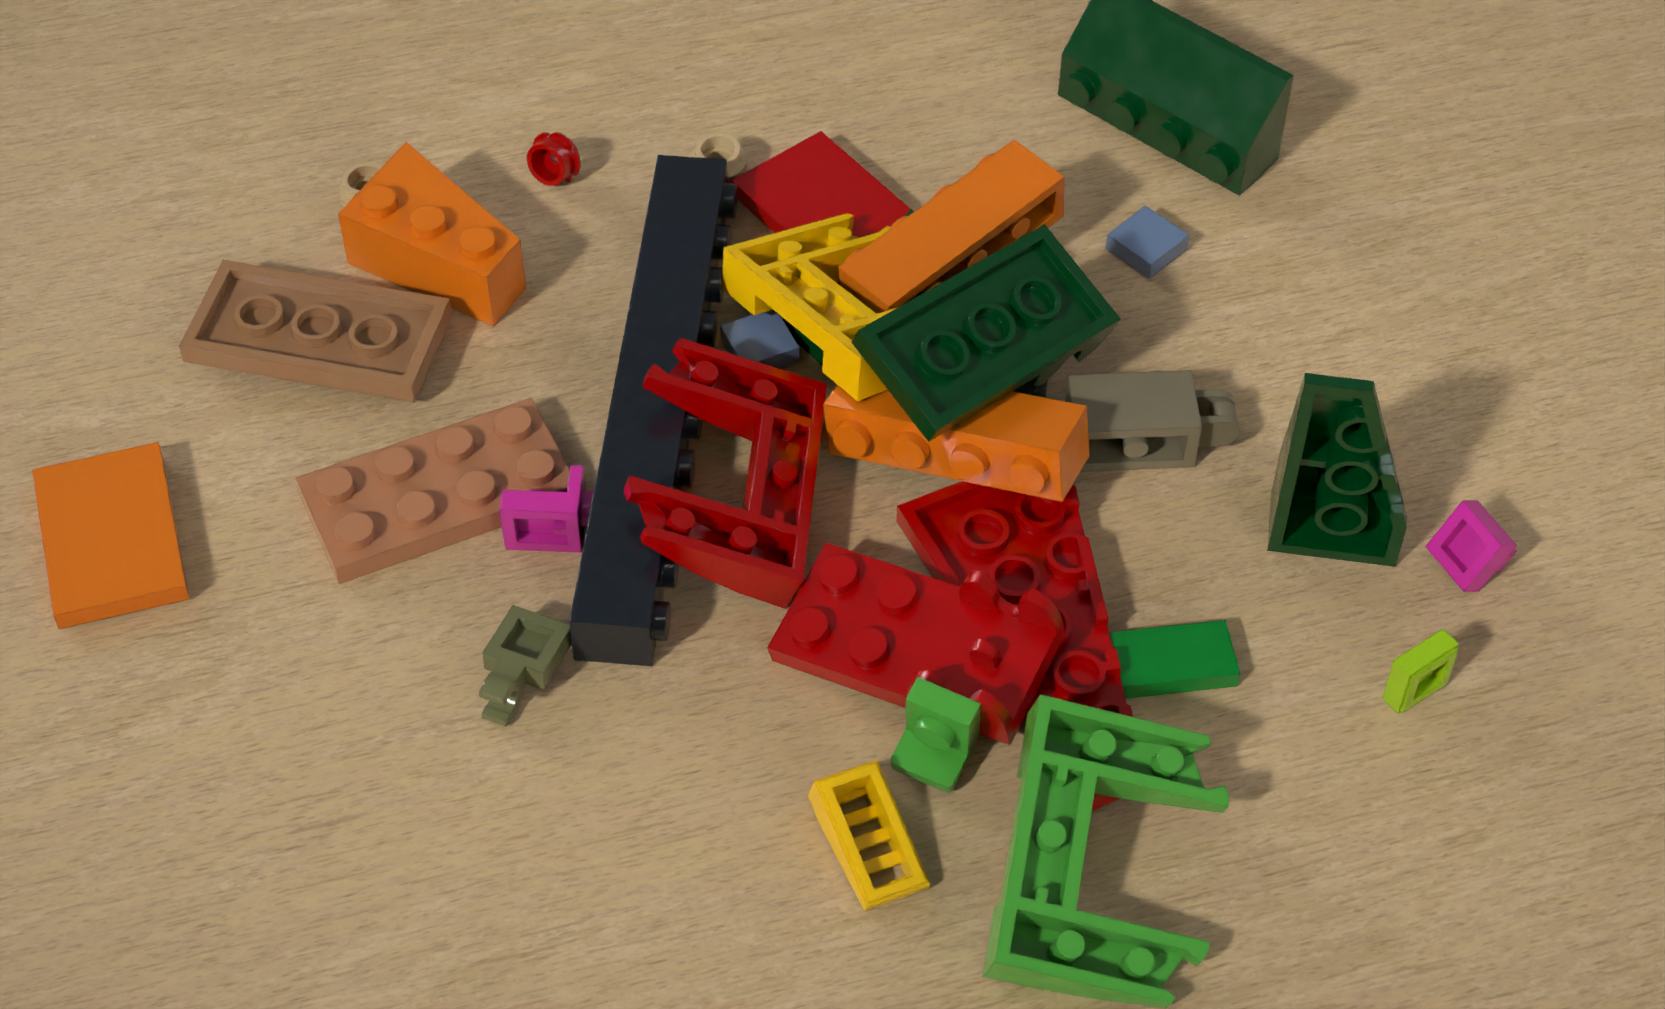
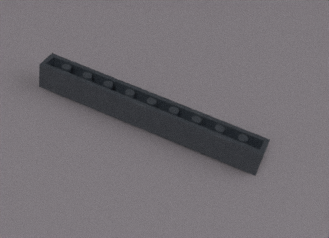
M657 156L569 619L573 657L576 661L652 666L656 640H668L671 604L670 602L663 601L665 588H676L679 564L642 544L640 535L644 528H647L638 504L627 502L623 491L629 475L680 491L681 487L692 488L695 451L688 450L689 439H700L702 419L646 390L642 385L648 370L654 364L669 373L680 362L672 352L680 338L705 346L715 347L717 311L710 310L712 303H722L724 292L722 289L723 268L718 267V261L723 260L724 247L731 245V226L725 225V218L735 219L738 201L737 184L728 183L727 159Z

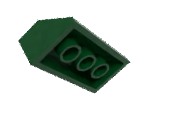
M1090 0L1062 52L1058 96L1240 196L1278 160L1294 75L1152 0Z

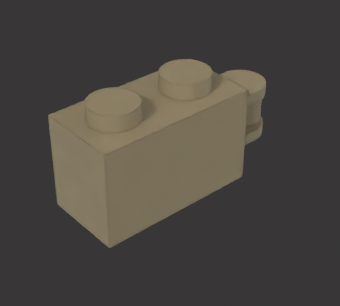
M1192 370L1068 375L1065 402L1086 405L1088 414L1090 456L1080 472L1195 467L1198 447L1226 446L1236 441L1240 435L1232 394L1221 389L1195 390Z

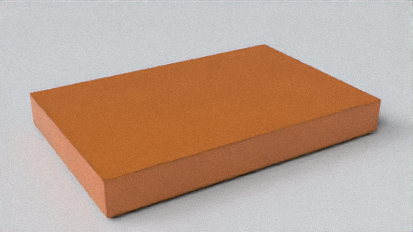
M159 442L32 469L53 616L58 629L190 599L164 458Z

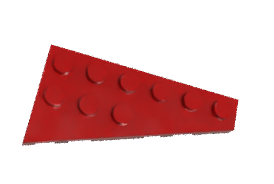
M960 481L898 505L896 522L932 578L961 587L970 572L981 571L998 586L1001 597L1007 602L1018 605L1022 595L1033 588L1047 596L1059 610L1063 620L1065 636L1024 717L1025 722L1028 712L1040 694L1133 717L1131 706L1126 702L1120 678L1121 666L1117 650L1112 646L1107 626L1109 618L1089 537L1085 536L1079 513L1080 502L1076 485H1072L1063 502ZM1094 794L1092 811L1122 798Z

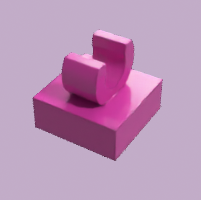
M1462 500L1425 546L1463 592L1480 591L1495 572H1500L1517 552L1515 542L1478 500Z

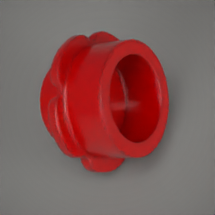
M548 132L540 133L535 137L533 146L527 153V165L530 172L540 183L547 186H556L562 181L569 183L572 181L573 176L579 174L581 169V159L576 145L567 136L559 132H554L551 135Z

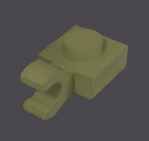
M515 605L511 606L482 652L484 669L492 671L484 680L479 691V697L489 700L481 713L483 719L507 726L517 712L526 683L541 689L546 688L572 645L570 625L568 623Z

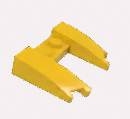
M846 213L724 247L722 289L754 316L770 310L776 311L823 350L822 372L856 401L888 390L851 342L859 329L894 309L876 314L840 286L838 282H840L839 266L845 262L847 257L855 250L865 248L890 229L889 226H886L880 232L859 238L851 235L854 215Z

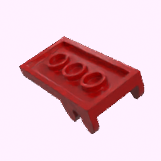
M825 542L767 649L774 662L906 708V698L917 677H920L980 703L979 734L1011 745L1065 636V629L1057 607L1047 596L1032 588L1023 594L1018 605H1014L1001 597L998 586L984 572H970L961 587Z

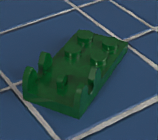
M1044 224L859 329L851 343L927 441L930 442L1030 380L1036 387L1044 384L1072 355L1078 362L1082 361L1107 338L1121 318Z

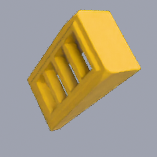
M878 760L813 781L808 798L817 820L864 912L929 889L931 884ZM865 797L869 805L868 807L843 815L840 805ZM875 819L877 820L881 829L853 838L849 828ZM888 842L893 852L863 862L859 851ZM900 865L905 874L904 877L876 887L873 886L869 875Z

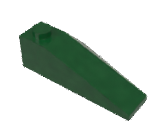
M1305 373L1280 450L1272 486L1267 551L1396 567L1407 528V516L1374 381Z

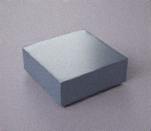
M1144 206L1107 234L1105 249L1150 279L1187 250L1189 234L1147 206Z
M774 310L755 316L752 314L720 325L721 341L728 353L775 368H782L800 362L799 346L781 316Z

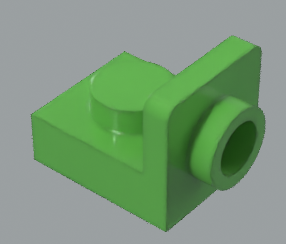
M917 677L906 698V729L891 756L892 769L943 792H951L979 739L981 704Z

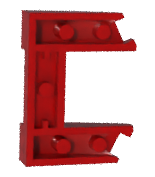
M680 338L672 350L680 362L669 373L654 364L648 370L642 387L703 421L752 441L743 509L629 475L623 492L627 502L638 504L647 527L644 528L640 535L642 544L696 575L737 593L786 609L804 578L824 415L823 404L826 398L827 384Z

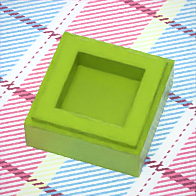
M1441 629L1394 659L1382 699L1397 714L1400 712L1404 713L1446 686L1459 651V643L1444 629Z

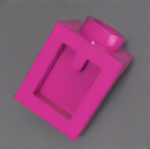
M583 465L570 466L567 492H548L541 489L528 491L502 490L499 511L505 550L582 552L584 530L588 524L594 489H586Z

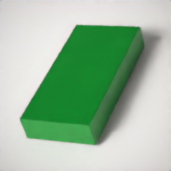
M1226 620L1109 632L1112 646L1117 650L1121 666L1120 678L1126 699L1238 686L1240 670Z

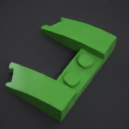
M1040 694L1027 715L1017 777L1021 778L1001 898L993 911L982 977L1092 999L1167 1008L1171 1005L1176 997L1168 990L1162 989V986L1182 959L1198 966L1208 954L1210 942L1076 910L1094 794L1223 813L1228 808L1229 795L1226 786L1205 789L1193 756L1194 753L1206 750L1211 745L1208 735Z

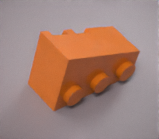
M407 142L398 149L338 213L348 264L415 293L450 298L452 309L491 326L496 325L526 290L520 239Z

